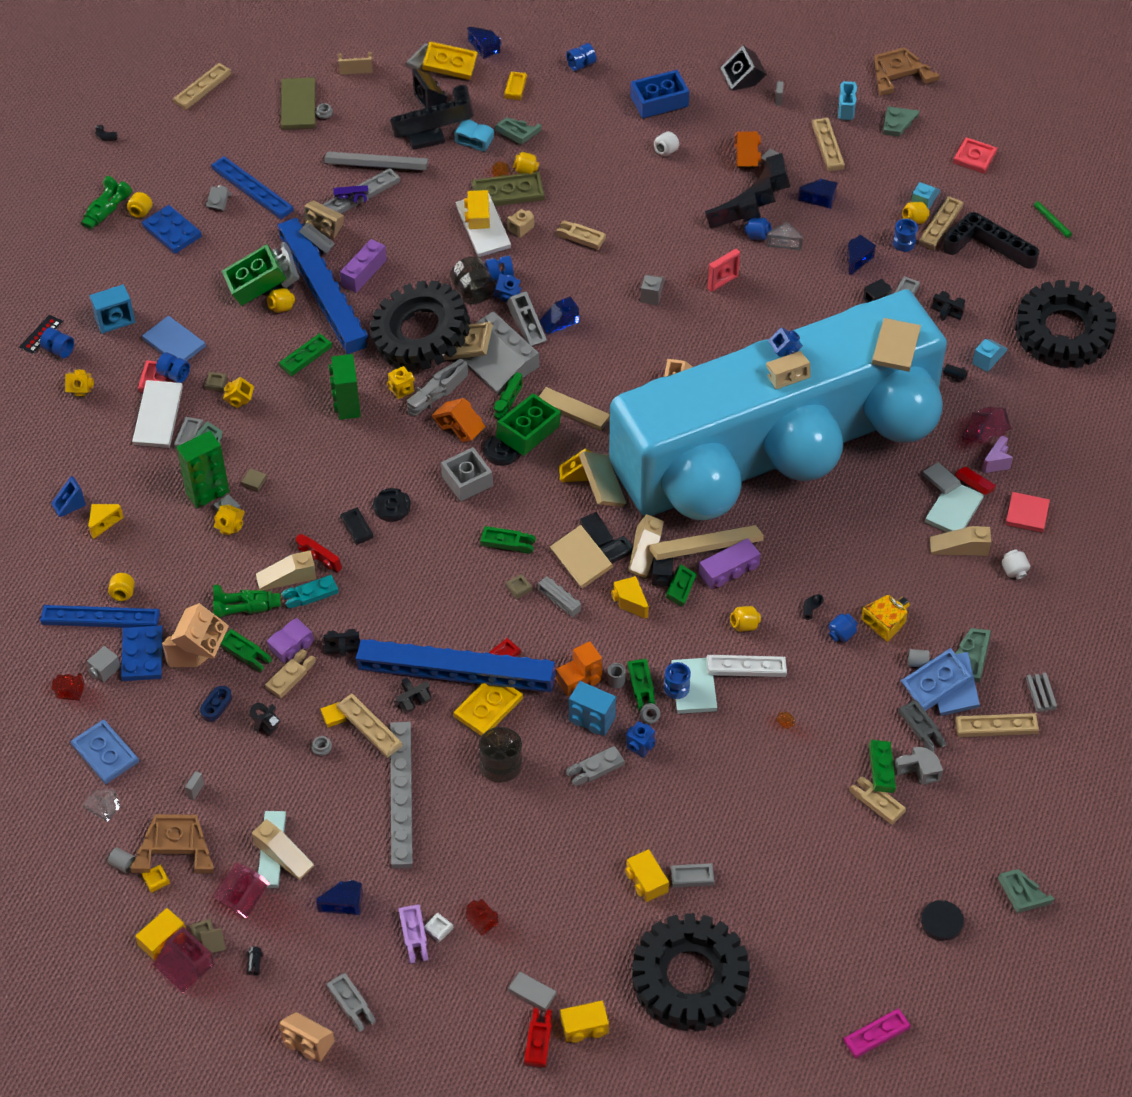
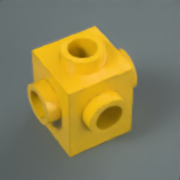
M403 366L388 373L387 386L397 399H400L414 392L413 382L415 379L410 371L408 372Z
M77 369L75 373L69 372L65 374V392H73L75 396H86V393L91 392V389L94 387V378H91V373H86V370Z
M239 377L233 382L227 383L224 388L223 399L235 408H239L251 400L254 386L242 377Z
M229 504L220 506L219 511L214 517V527L225 535L239 532L243 526L242 519L245 511Z

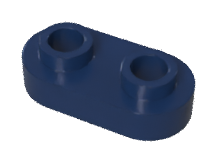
M218 686L213 689L200 707L201 717L205 721H215L221 716L232 701L231 690L226 686Z

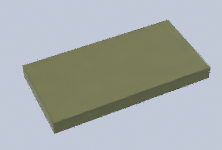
M315 77L282 79V130L315 128Z
M539 172L472 180L473 191L488 190L494 206L545 200Z

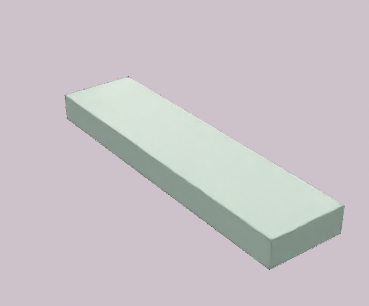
M265 811L264 820H269L284 833L286 811ZM261 850L257 886L258 888H279L281 865Z

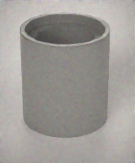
M909 649L908 667L921 668L929 662V650Z
M620 663L611 664L607 670V683L614 689L621 688L625 684V667Z
M116 847L108 857V864L124 873H129L136 857Z

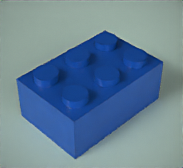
M678 70L631 81L630 97L642 118L689 106L690 91Z

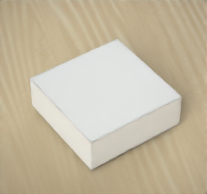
M439 913L424 926L425 932L439 943L453 929V924Z

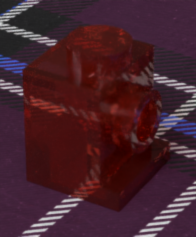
M78 673L77 676L57 674V677L52 681V690L55 691L56 698L80 701L85 686L82 673Z
M483 899L478 902L473 900L467 905L466 919L482 936L499 924L498 913L493 911Z

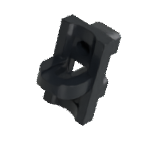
M942 291L940 294L935 293L931 309L941 313L940 319L945 320L947 316L958 320L962 319L965 299L959 297L954 301L950 299L949 293Z
M348 629L345 633L328 631L326 635H323L325 654L340 653V657H344L346 652H354L359 649L360 637L359 632H356L355 629Z
M408 678L402 679L401 685L405 693L397 696L394 704L396 707L400 706L405 714L415 709L412 699L417 697L421 705L430 702L432 698L428 690L430 687L428 681L413 687Z
M255 703L250 709V716L255 721L254 730L258 733L262 729L268 737L278 729L277 725L280 723V719L275 715L276 707L273 704L268 708L263 703ZM256 710H261L264 714L258 715Z

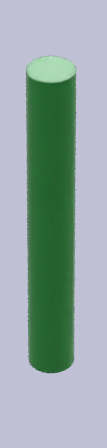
M1039 201L1034 203V207L1067 238L1072 236V232Z

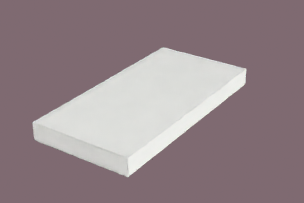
M489 192L490 228L469 229V222L465 223V212H468V209H465L464 200L456 202V207L478 257L511 248L510 240Z
M146 380L133 436V445L170 448L183 389L182 383Z

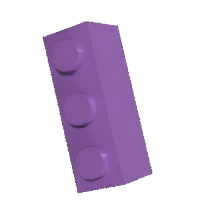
M370 239L340 271L342 286L357 293L386 262L385 245Z
M747 538L699 562V575L710 589L717 586L720 587L733 578L736 579L749 570L756 569L760 565L761 554Z

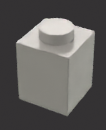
M105 646L87 660L89 674L95 679H100L103 683L121 668L118 656Z

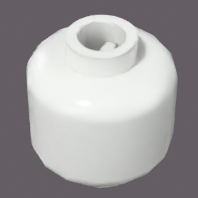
M664 132L655 139L654 147L658 154L665 157L678 149L679 141L672 132Z
M1016 549L1003 556L1002 566L1008 577H1016L1018 580L1027 576L1026 572L1030 569V563L1024 552Z

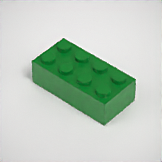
M211 431L176 447L185 491L196 508L206 505L230 492L222 448Z

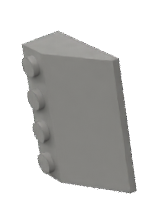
M493 311L477 322H491L493 325L487 354L459 359L465 360L468 367L498 394L507 388L509 379L513 378L516 372L521 373L525 377L539 368V352Z

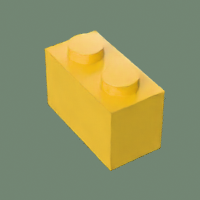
M488 190L467 191L468 198H464L465 209H468V212H465V223L469 222V229L490 228Z
M649 849L627 859L625 873L629 880L634 881L637 894L640 897L643 896L646 902L669 892V881Z
M166 908L136 934L135 937L138 946L156 961L159 957L165 956L169 948L175 943L180 942L185 937L187 931L184 922Z
M603 1000L560 1010V1020L566 1043L571 1041L577 1043L590 1037L600 1038L609 1033V1022Z

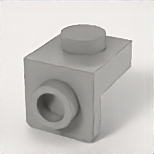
M221 185L217 187L211 186L206 206L224 211L227 199L231 197L232 193L227 190V187Z

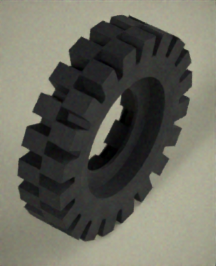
M426 280L417 281L416 289H413L410 283L403 286L404 294H401L397 289L390 293L393 301L384 298L380 303L381 309H376L373 314L374 320H371L370 325L372 330L371 336L381 357L388 364L391 365L393 363L395 368L406 366L408 371H416L418 364H420L422 370L431 368L430 360L434 359L435 363L439 365L445 362L442 354L445 353L451 358L457 353L455 346L461 348L465 343L464 336H468L470 331L468 326L470 324V317L460 294L455 289L452 290L450 285L444 283L441 286L439 281L431 280L428 286ZM421 310L422 313L435 312L438 315V326L427 337L409 339L402 334L401 327L403 321H407L415 316V312Z
M1056 280L1054 287L1050 281L1042 283L1041 288L1035 286L1030 290L1029 294H1025L1019 305L1015 322L1018 342L1022 341L1021 346L1026 352L1032 350L1031 356L1036 360H1040L1045 355L1044 364L1053 366L1055 360H1059V368H1068L1070 361H1072L1074 368L1083 367L1084 361L1088 365L1096 362L1097 357L1101 359L1106 354L1107 349L1109 350L1112 344L1117 318L1115 312H1112L1113 306L1109 301L1104 302L1105 296L1100 292L1092 295L1094 288L1085 285L1082 290H1078L1080 282L1071 281L1069 288L1066 287L1065 280ZM1056 311H1070L1082 318L1085 330L1081 335L1073 339L1063 335H1057L1056 337L1046 327V319Z
M685 913L684 920H679L678 915L667 917V924L665 925L661 920L654 924L652 932L646 931L640 938V945L636 946L634 952L632 983L634 991H637L636 998L640 1005H646V1012L653 1019L658 1015L661 1024L670 1028L673 1022L677 1024V1030L687 1032L689 1026H694L695 1032L706 1030L708 1023H711L714 1028L723 1024L725 1016L730 1019L736 1013L737 1006L741 1007L745 999L750 975V961H747V950L745 945L740 946L741 939L735 931L729 934V926L721 921L714 925L713 917L702 915L701 921L695 920V913ZM684 952H696L708 958L714 968V979L711 985L704 991L695 994L683 993L674 988L668 979L667 968L675 956Z

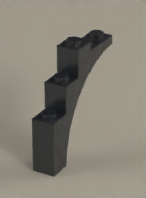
M783 153L766 157V165L762 174L741 195L718 207L705 211L710 229L742 219L744 222H747L752 218H760L759 207L776 202L775 191L791 187Z

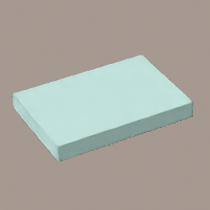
M964 485L959 486L946 495L942 492L925 518V523L945 532L966 528L982 502L984 494Z
M706 658L671 660V663L681 662L686 664L691 671L688 695L681 699H675L677 714L717 711L713 675L707 674Z

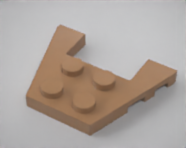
M905 47L874 56L880 96L894 93V86L890 80L919 73L925 84L939 81L940 75L937 72L933 73L927 64L923 65L919 62V58Z
M155 814L145 835V840L137 852L135 861L131 865V873H150L152 854H195V873H214V866L211 862L197 815Z

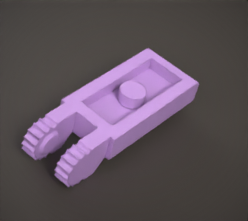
M420 905L399 908L410 964L415 963L416 960L413 948L421 946L423 961H427V940Z

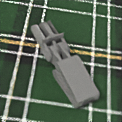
M459 359L434 374V377L422 389L417 387V393L407 399L408 413L411 416H416L427 407L431 409V403L443 396H448L468 376L467 362Z

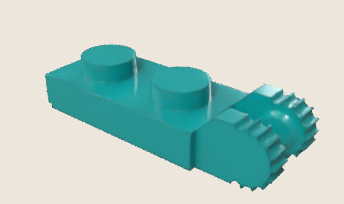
M331 574L295 588H288L281 595L283 599L287 600L285 603L287 608L291 609L338 594L339 591Z

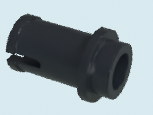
M946 364L943 374L957 378L958 381H965L968 370H965V367L959 368Z
M250 947L249 951L246 952L248 956L246 974L252 975L254 967V976L260 974L261 957L264 954L260 947Z

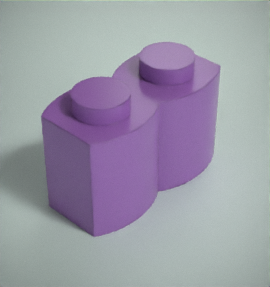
M296 618L290 621L282 630L274 633L267 640L268 648L285 663L293 659L300 650L310 647L314 638L312 631Z

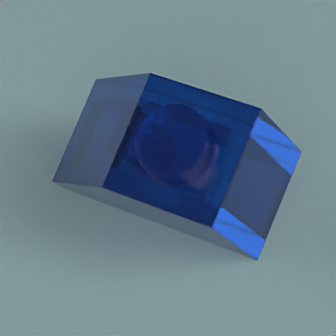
M467 27L468 41L483 59L500 53L501 39L492 30Z
M819 179L800 186L798 201L831 209L837 194L838 182Z
M861 234L855 239H851L848 243L847 261L848 274L850 275L854 274L875 256L876 245Z
M571 296L557 301L539 320L540 325L546 334L549 335L579 322V307Z
M354 880L340 881L317 898L318 912L360 915L363 898L362 883Z

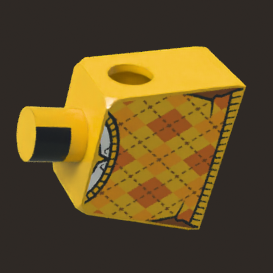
M886 595L863 607L861 619L888 642L905 624L908 614L906 608L910 606L909 601L905 597H901L896 601L890 595Z

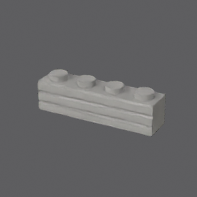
M546 576L538 583V590L572 618L581 611L580 601L575 600L570 593L565 592L553 579H549Z

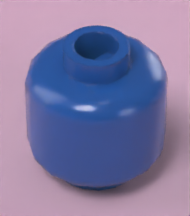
M752 218L745 224V234H748L751 240H766L771 235L772 226L766 218Z
M839 614L829 623V636L835 642L839 640L846 643L857 633L856 626L858 623L849 614Z

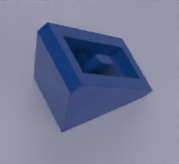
M70 476L51 503L60 517L86 506L82 489L73 476Z

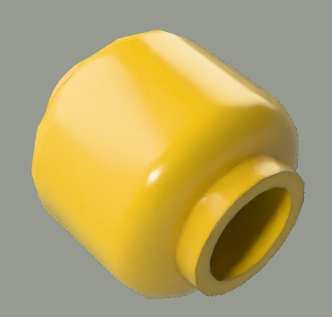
M521 152L519 155L516 154L513 168H515L518 174H532L537 172L539 162H536V156L526 152Z
M136 192L128 201L127 209L132 216L143 218L149 213L153 203L147 194Z
M910 202L903 208L902 216L903 219L907 218L915 221L917 225L923 224L929 217V209L923 202Z
M286 288L273 290L267 297L268 307L275 313L289 311L295 303L293 293Z
M116 573L110 579L108 593L117 601H127L133 595L135 581L129 574Z
M753 606L736 607L731 613L730 622L732 627L738 632L754 631L761 622V616Z

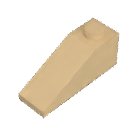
M646 514L637 525L629 572L644 578L647 577L654 558L650 551V544L659 543L664 521Z
M970 526L930 537V552L932 555H989L991 546L990 527Z
M311 550L292 554L256 573L259 590H268L316 579Z
M265 819L252 832L254 845L297 879L301 880L314 867V864L269 820Z

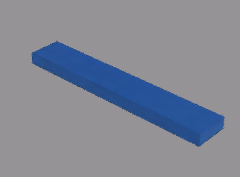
M225 156L211 165L215 172L282 220L294 211L292 205Z
M43 605L40 622L41 625L118 628L158 626L160 610Z

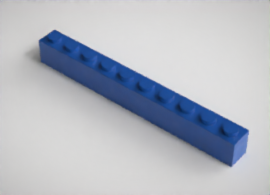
M298 218L278 224L279 236L282 242L289 246L294 263L346 354L348 355L367 348V332L365 329L362 330L359 318H355L352 306H348L345 294H341L338 282H334L331 270H327L324 258H320L317 246L314 247L313 242L299 232L304 224L300 223Z
M361 639L356 656L358 670L476 684L485 683L493 686L552 692L556 676L555 661L547 659L520 658L510 655L477 653L469 650L459 651L451 648L442 649L432 646H416L391 641L381 642L373 639Z

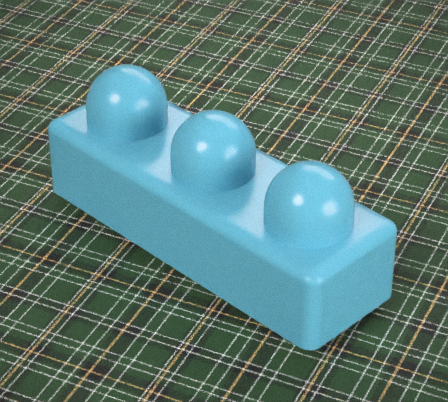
M906 289L869 303L856 305L842 313L793 330L800 336L799 340L803 345L799 351L810 362L811 378L775 389L767 376L771 373L766 368V363L781 357L774 352L773 347L768 341L769 339L671 376L655 379L641 387L624 392L612 400L610 404L609 460L613 470L643 516H646V514L654 516L675 508L682 515L694 520L718 518L734 506L740 495L742 482L777 469L783 475L793 480L812 481L825 476L837 465L843 451V443L876 430L883 437L899 443L918 441L930 434L937 426L943 408L939 385L947 346L945 336L914 294ZM884 318L921 325L910 372L872 364Z

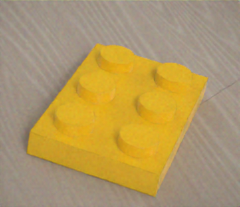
M429 41L422 69L471 80L477 52Z
M482 683L453 712V715L460 722L485 738L523 699V694L512 687L493 686Z

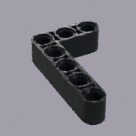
M459 85L453 88L454 101L392 117L390 123L394 136L403 137L471 119L474 113L467 85Z
M976 212L968 213L945 236L944 252L949 255L957 254L974 238L1024 268L1033 269L1038 262L1039 249L1036 246Z

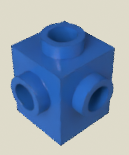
M500 274L493 296L507 302L511 296L520 294L522 288L519 287L520 280L511 275Z
M782 327L768 340L774 352L780 357L796 353L803 347L799 340L800 336L795 331H789Z
M638 721L626 733L627 749L643 758L656 743L655 730L648 724Z

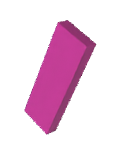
M898 1008L844 1037L843 1041L856 1059L909 1030L911 1025Z

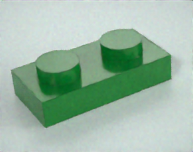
M680 564L675 571L665 597L682 607L687 600L697 574Z

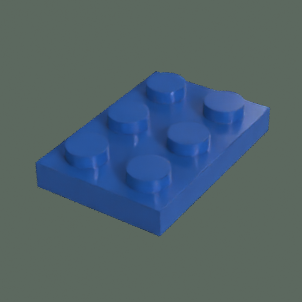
M170 205L142 221V227L174 254L202 237L201 231Z
M162 625L123 628L122 681L162 679Z

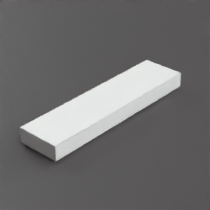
M707 655L706 657L708 675L786 677L787 675L785 657Z

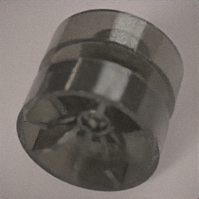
M466 257L457 262L450 271V279L462 300L467 304L473 305L487 300L496 288L495 280L483 260L479 257Z
M496 727L486 731L481 736L479 741V766L481 773L487 779L494 782H507L519 775L522 769V740L514 730L506 727Z

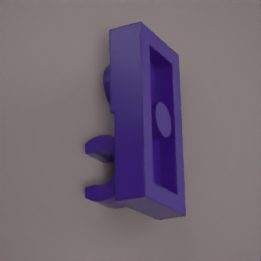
M368 185L333 188L334 198L338 197V200H346L348 197L355 195V204H357L358 197H363L364 203H366L367 196L365 194H368Z

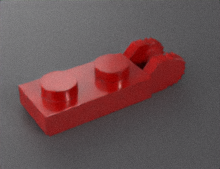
M298 534L295 537L298 550L301 552L311 550L313 560L318 559L328 570L332 569L338 573L342 569L339 557L303 534Z
M533 1008L532 1021L529 1023L524 1065L546 1068L552 1028V1010L547 1009L545 1023L537 1022L539 1008Z

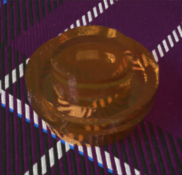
M498 161L493 165L492 173L495 177L507 176L509 167L506 163Z
M780 711L776 720L782 727L787 730L790 727H794V717L787 711L784 713Z

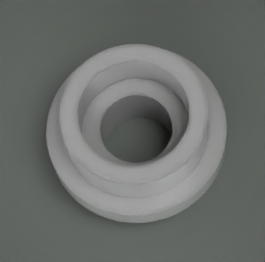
M327 103L318 105L316 109V115L322 119L329 118L333 114L332 108Z
M653 703L645 704L641 708L640 716L646 723H655L660 718V709ZM648 710L654 711L652 716H648L646 713Z
M319 736L312 742V751L316 755H327L332 749L331 741L325 736Z

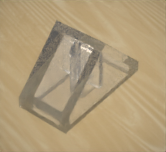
M785 222L768 232L767 247L802 250L803 236L789 222Z
M114 789L96 790L82 805L85 809L107 822L120 808L117 793Z

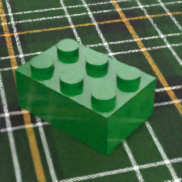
M268 244L222 270L232 295L241 306L287 280L277 256Z
M353 354L331 356L332 364H328L329 374L333 375L330 376L333 401H337L333 402L334 413H338L339 420L360 418L361 412Z
M532 393L497 421L496 438L525 456L560 427L561 411Z

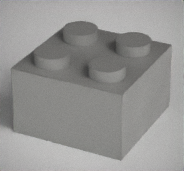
M474 447L441 462L442 477L460 502L493 486L492 471Z

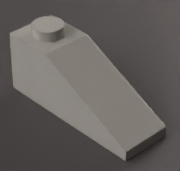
M527 291L511 296L507 301V305L526 341L531 346L547 341Z

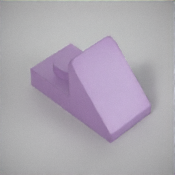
M1001 435L985 458L982 472L989 473L1011 468L1013 457L1006 454L1009 448L1007 446L1008 438Z

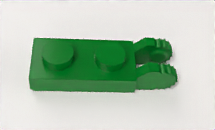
M516 372L514 377L509 379L506 391H503L500 400L496 401L494 405V418L500 420L508 413L523 387V375Z
M485 526L480 546L513 551L519 550L521 553L530 554L534 549L530 544L535 543L536 537L531 534L521 533V531Z
M232 629L225 634L219 646L247 665L250 664L253 669L262 672L264 666L255 659L257 656L265 663L269 664L272 661L271 657L261 650L259 646Z
M647 659L627 661L634 698H636L638 710L641 711V708L644 706L642 697L648 696L649 703L655 704L654 688Z

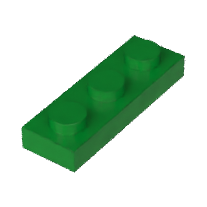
M319 333L280 361L279 366L292 377L332 348V342Z
M871 739L869 749L874 791L894 793L896 783L891 742Z

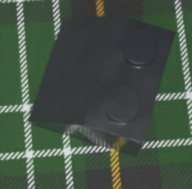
M744 45L720 67L733 91L756 86L767 75L757 54Z
M416 68L412 69L414 95L423 108L446 103L447 95L445 91L440 89L438 81H435L431 75Z

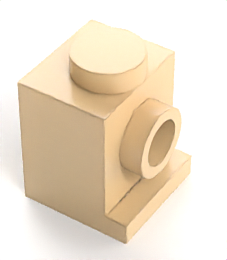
M520 209L512 217H507V230L519 238L534 228V215L529 210L524 211Z

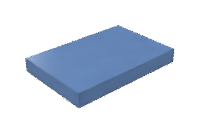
M169 315L142 335L143 340L161 354L168 352L186 361L206 347L204 341Z
M950 648L902 679L901 682L912 698L917 700L926 711L974 679Z
M968 652L956 654L973 676ZM972 680L938 702L941 716L980 707L975 680Z
M104 719L70 741L74 749L105 785L139 762L138 757Z

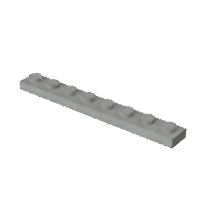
M411 722L391 723V732L402 742L403 747L391 755L392 869L413 868Z

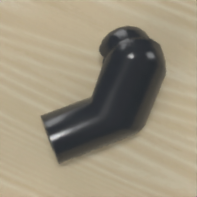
M103 125L95 126V135L101 140H118L117 132H106Z
M821 594L813 595L805 600L803 609L804 619H812L813 610L820 607L824 602Z

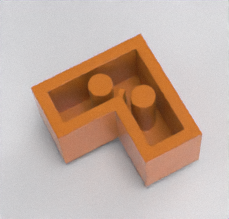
M758 131L735 132L736 166H758V162H761V152H758V145H761V135H758Z
M465 398L445 402L431 415L441 430L452 428L461 442L472 441L486 427L481 417L475 413L470 402Z
M591 641L574 648L573 661L556 668V681L567 697L571 696L579 681L594 686L602 680V657Z

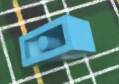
M920 182L912 194L911 202H923L930 209L941 189Z
M984 339L975 349L972 364L988 372L1006 353L1008 348L994 340Z

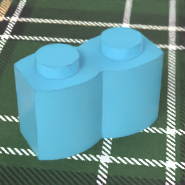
M843 81L841 83L838 109L839 119L852 120L854 118L857 92L855 82Z
M472 120L462 121L455 131L456 143L470 146L479 151H486L494 138V129L488 125H478Z

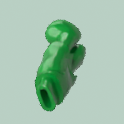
M106 176L103 180L105 191L87 208L81 225L88 229H93L94 226H98L107 216L113 213L117 205L132 194V188L126 182L121 181L118 184L113 177Z
M213 585L214 615L218 618L241 612H247L249 615L272 610V607H281L280 593H271L269 591L268 595V592L264 590L248 589L240 590V593H225L221 585ZM242 602V604L226 605L230 603Z

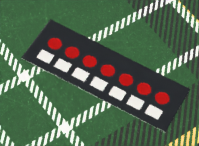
M49 314L19 348L34 354L40 347V339L43 332L49 327L57 329L63 321Z

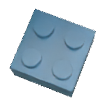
M124 284L89 295L94 317L101 334L136 323L131 299Z
M579 681L569 698V721L576 726L589 729L594 734L605 736L616 718V696Z

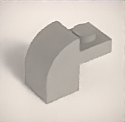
M913 747L912 755H903L896 758L894 767L897 776L916 772L921 785L941 781L943 773L936 754L923 747Z

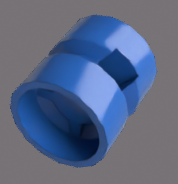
M590 43L566 52L567 62L573 71L584 68V65H592L597 60L594 48Z
M907 218L898 220L893 237L895 249L902 252H909L914 249L918 225L915 221Z
M510 256L500 257L499 260L495 258L485 260L486 274L489 282L497 281L500 274L514 276Z
M52 327L47 328L40 339V347L42 349L52 352L60 358L68 357L73 351L75 344L73 337L61 333Z
M165 352L157 361L156 372L166 378L169 377L172 381L182 383L188 377L191 366L188 361Z
M675 662L668 665L665 669L664 691L673 699L684 698L689 693L691 671L686 664Z

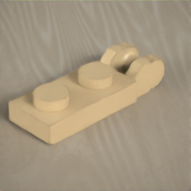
M565 220L561 222V228H558L555 232L556 236L562 239H568L599 250L606 239L605 233Z
M304 649L300 650L293 659L265 684L266 689L281 699L307 674V671L314 665L316 658L311 655L304 661L303 665H300L299 663L304 660L307 653Z
M860 777L857 781L866 792L856 785H852L849 788L851 794L857 799H861L864 804L891 825L906 811L902 804L886 792L874 791L873 784L864 777Z

